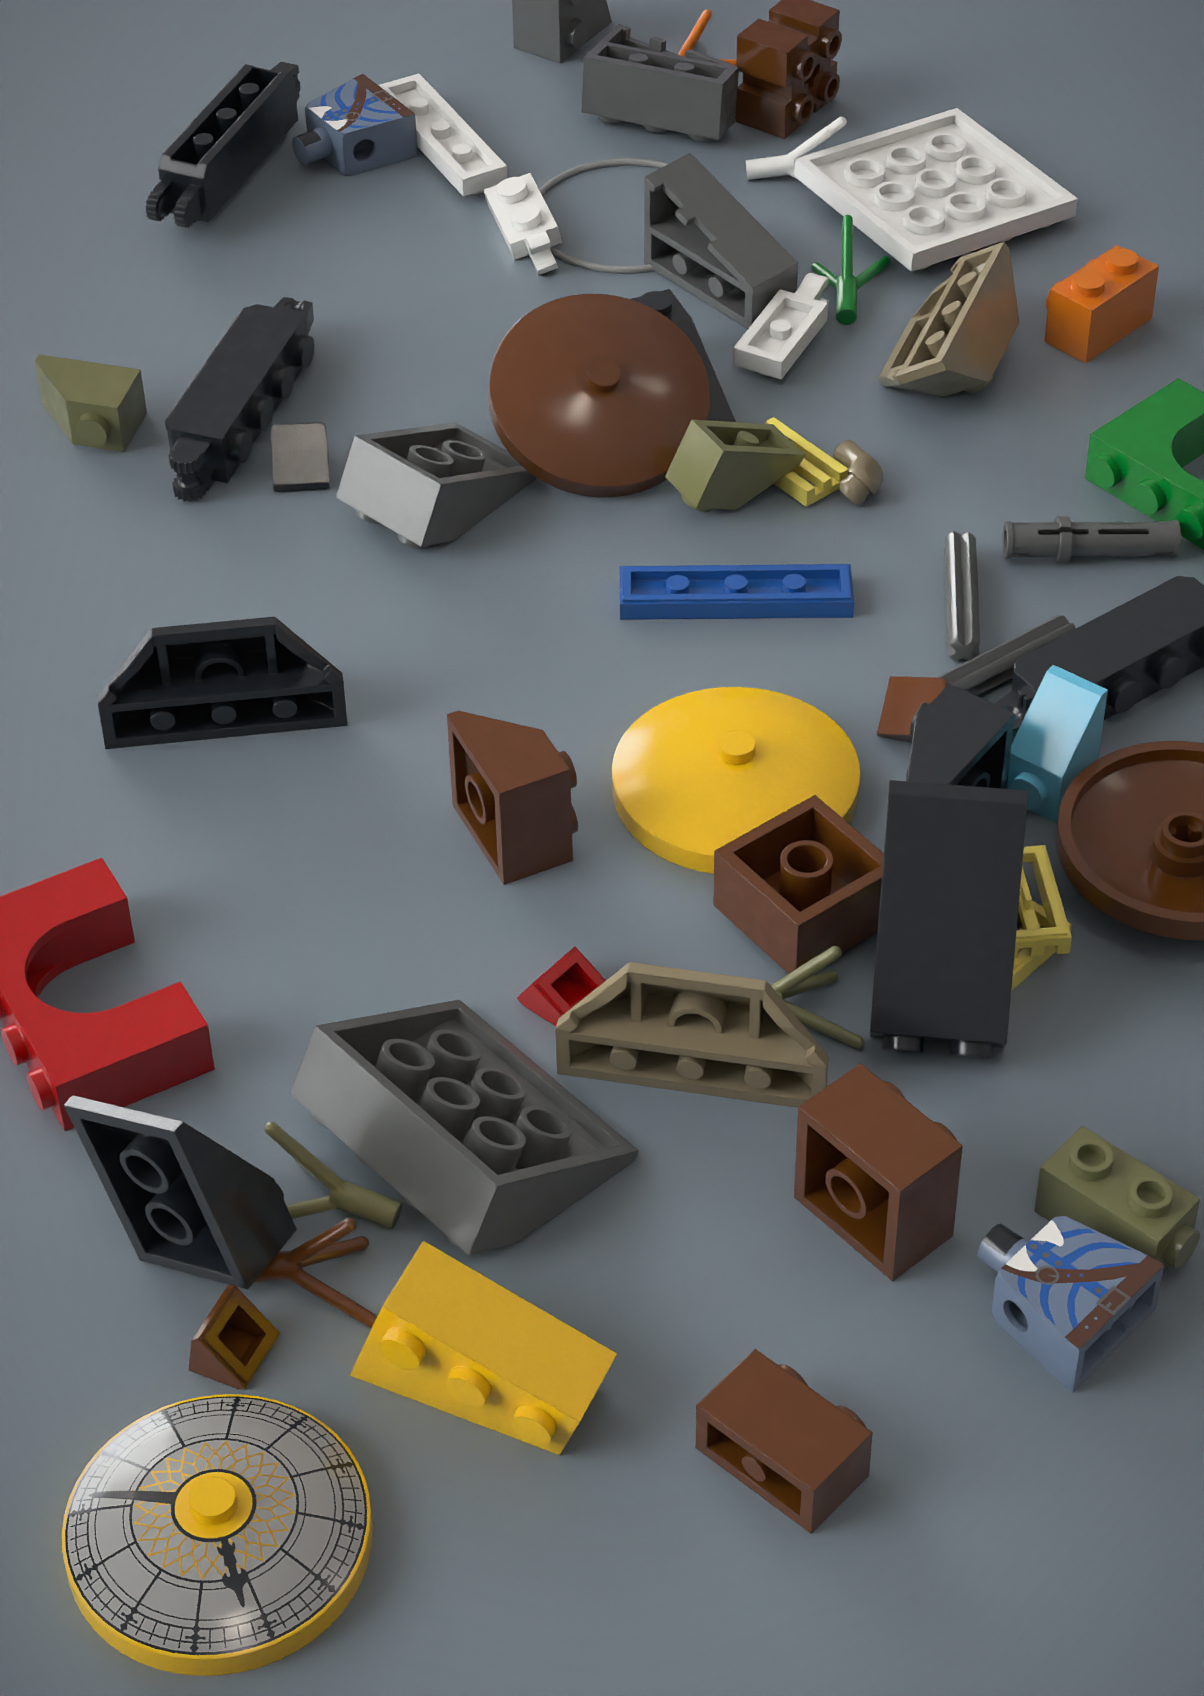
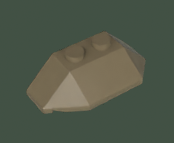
M1005 241L962 256L950 269L952 276L932 291L909 320L878 377L883 386L946 397L961 391L966 393L977 392L992 381L993 374L1003 354L1007 351L1008 344L1020 322L1010 250Z
M629 962L558 1019L555 1028L557 1074L796 1108L827 1087L829 1056L767 980Z

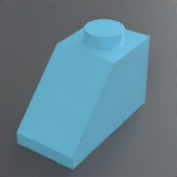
M1052 665L1046 671L1011 745L1007 789L1028 791L1027 810L1057 823L1060 804L1068 786L1083 769L1099 758L1108 690L1055 665Z

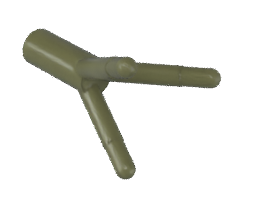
M832 946L776 983L770 984L803 1025L855 1049H860L864 1046V1039L861 1036L784 1000L836 982L838 980V973L835 970L816 973L841 957L842 951L838 946Z
M268 1122L265 1125V1133L290 1154L301 1167L331 1191L329 1196L286 1205L292 1219L342 1209L385 1227L394 1228L402 1210V1202L341 1179L275 1122Z

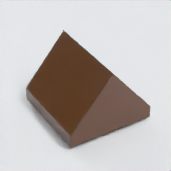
M235 1284L228 1285L191 1340L188 1370L233 1388L244 1389L280 1335V1332Z

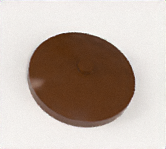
M579 294L547 302L530 311L512 326L500 343L493 359L489 379L488 402L491 419L502 444L510 455L533 476L555 488L573 494L598 498L620 497L643 492L667 480L665 475L691 420H707L710 386L706 368L696 347L687 335L666 316L649 306L628 298L607 294Z
M1157 741L1116 750L1099 758L1083 769L1073 779L1062 798L1057 821L1056 847L1060 864L1066 876L1077 891L1097 909L1109 917L1140 931L1174 939L1204 940V743Z

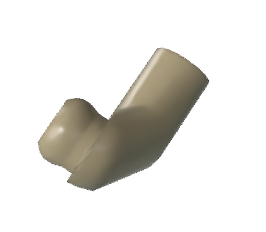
M846 440L839 444L833 453V458L847 467L849 474L847 478L840 482L839 490L854 505H860L870 493L874 496L879 490L883 481L882 468L875 459L852 440Z

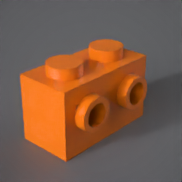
M1116 245L1096 259L1089 261L1084 267L1069 277L1057 282L1050 288L1046 299V308L1048 310L1044 342L1085 364L1152 319L1159 265L1137 255L1130 249Z

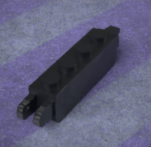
M280 62L271 70L245 64L162 154L158 167L160 181L153 188V192L150 191V195H148L146 200L145 213H147L146 217L148 219L161 222L165 216L167 217L171 213L174 214L173 219H175L174 223L177 224L176 226L190 228L196 221L209 222L298 121L297 101L301 90L300 81L298 80V65Z
M283 297L274 307L256 304L243 308L165 419L170 446L169 462L171 469H174V472L177 473V478H174V482H172L173 491L178 500L182 499L183 502H191L192 500L197 501L199 498L202 499V496L206 495V491H209L215 481L228 483L239 465L247 462L252 445L260 433L270 427L273 413L283 399L289 398L294 382L302 369L308 368L312 362L314 339L308 336L314 321L312 302L305 300L296 301L293 298Z
M1176 576L1016 659L1012 691L995 703V705L1015 713L1012 743L1046 671L1052 665L1108 690L1104 720L1117 713L1129 710L1137 702L1163 688L1174 686L1180 679L1204 667V585L1194 577Z

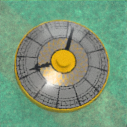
M241 1394L211 1395L180 1401L151 1412L125 1427L95 1454L78 1478L68 1500L62 1528V1552L69 1585L82 1615L94 1631L120 1653L139 1663L158 1670L193 1676H219L260 1668L281 1660L316 1639L343 1613L354 1597L363 1580L372 1549L373 1524L370 1496L363 1472L351 1450L334 1431L311 1414L277 1400Z

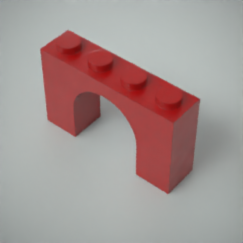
M102 857L0 896V1019L5 1026L1 1028L3 1041L13 1063L18 1066L26 1062L30 1069V1072L26 1073V1077L39 1109L43 1111L51 1107L64 1131L75 1128L64 1107V1104L72 1095L126 1107L215 1070L208 1024L181 981L120 1006L91 1013L60 1010L44 1003L38 998L47 984L62 972L135 943L128 898Z

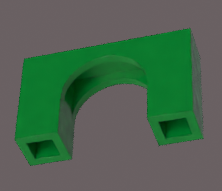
M1177 378L1092 432L1089 439L1085 472L1086 480L1153 520H1178L1181 536L1203 550L1204 481L1189 474L1183 467L1204 454V392Z

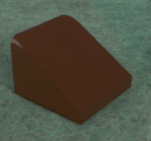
M890 676L877 736L912 743L913 737L910 736V725L916 711L923 703H931L949 685L948 679Z

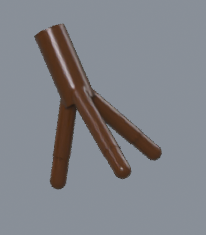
M353 1218L341 1221L291 1251H279L255 1281L290 1280L371 1329L377 1318L376 1314L303 1271V1267L362 1251L369 1246V1240L365 1236L339 1241L356 1229L357 1223Z

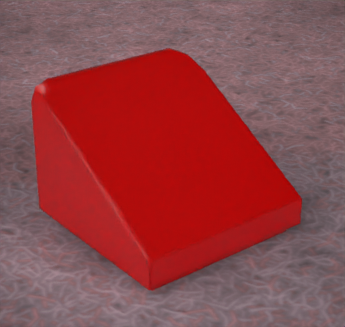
M574 946L524 990L517 999L524 1007L556 1026L558 1019L606 980L578 948Z

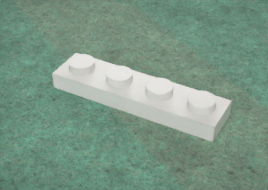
M419 73L379 85L415 113L417 147L463 197L470 194L484 193L483 190L498 185L501 181L507 179V165Z

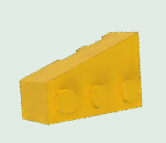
M423 1241L383 1304L349 1376L560 1455L580 1423L617 1353Z

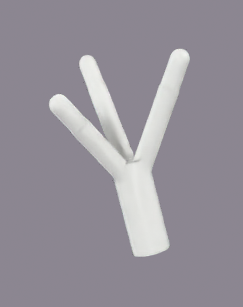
M837 118L787 155L746 160L748 180L784 175L796 178L794 176L795 158L805 156L844 127L847 123L846 118Z

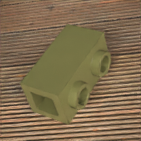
M1081 1126L1040 1167L1034 1212L1048 1221H1051L1054 1217L1067 1216L1164 1264L1163 1273L1170 1266L1176 1269L1182 1267L1193 1254L1200 1238V1232L1195 1230L1200 1198L1084 1126Z

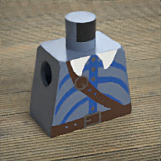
M364 74L308 102L305 107L307 132L292 139L294 154L301 164L307 165L323 159L342 175L346 176L356 175L418 156L415 113Z
M1067 1216L1054 1217L1029 1242L1003 1224H997L986 1234L977 1252V1258L998 1272L995 1278L991 1310L995 1322L1063 1387L1072 1393L1157 1307L1164 1264Z

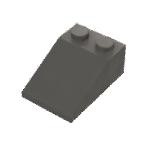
M453 422L355 435L336 498L355 508V514L360 519L369 523L384 525L398 533L397 539L403 544L417 549H428L430 545L455 541L537 477L524 469L507 450Z

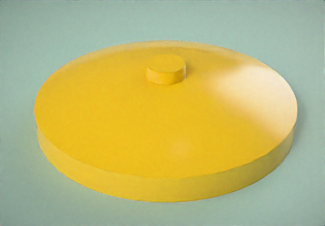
M718 687L703 689L674 697L655 706L638 718L625 732L617 746L612 764L614 805L619 818L631 835L645 848L671 863L714 874V851L814 795L820 798L849 824L855 815L859 801V759L851 740L844 730L824 712L800 699L759 688Z

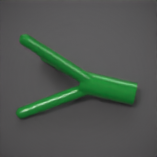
M851 215L843 217L841 275L837 277L818 262L813 263L811 266L812 271L817 275L828 277L829 285L836 290V319L839 323L850 325L857 320V290L890 264V258L883 256L855 277L853 275V218Z

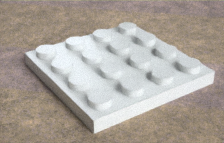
M958 108L795 158L794 176L842 216L851 215L853 225L911 272L925 269L932 264L956 256L967 255L971 251L998 242L1008 241L1015 236L1039 228H1046L1054 223L1076 216L1077 197Z

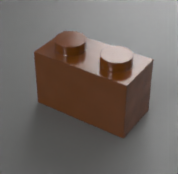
M754 1349L696 1404L695 1448L810 1534L869 1476L873 1432L866 1428L861 1418L845 1406H835L808 1387L803 1377L796 1370L785 1364H776L757 1349Z

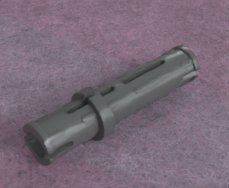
M1057 516L1054 522L1005 521L1002 533V547L1005 559H1011L1012 557H1054L1057 563L1069 562L1070 557H1177L1181 542L1178 520L1155 522H1071L1068 516Z

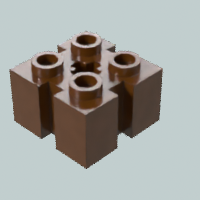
M781 0L769 10L768 22L758 18L737 35L736 66L739 67V72L743 73V82L737 87L735 122L785 139L799 126L805 124L811 117L812 112L816 113L835 98L840 85V77L837 74V62L831 59L837 55L842 42V34L839 31V9L812 0Z

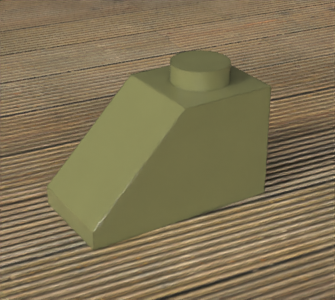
M38 354L35 359L42 405L71 443L125 452L147 414L141 369Z
M692 419L665 477L682 494L681 499L684 503L693 509L702 512H710L712 509L737 510L798 467L805 454L774 424Z

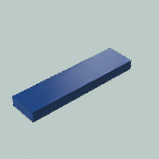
M851 564L619 566L620 620L853 618L854 595Z

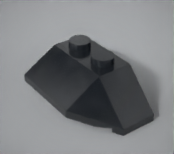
M275 616L151 628L98 695V709L105 749L348 726L343 673Z

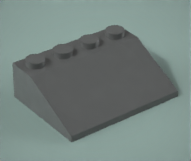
M460 999L316 1025L290 1093L313 1114L314 1119L320 1125L330 1129L356 1153L357 1158L364 1165L374 1169L400 1193L402 1199L408 1205L418 1209L446 1234V1238L452 1245L463 1250L469 1256L519 1242L632 1164L639 1152L636 1147Z

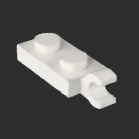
M531 173L520 177L507 178L498 185L483 190L488 207L514 260L529 255L538 275L557 269L558 266L550 248L562 243L558 226Z
M810 272L804 277L795 293L780 289L733 347V365L755 371L761 375L782 379L827 321L829 300L821 298V295L829 284V278Z

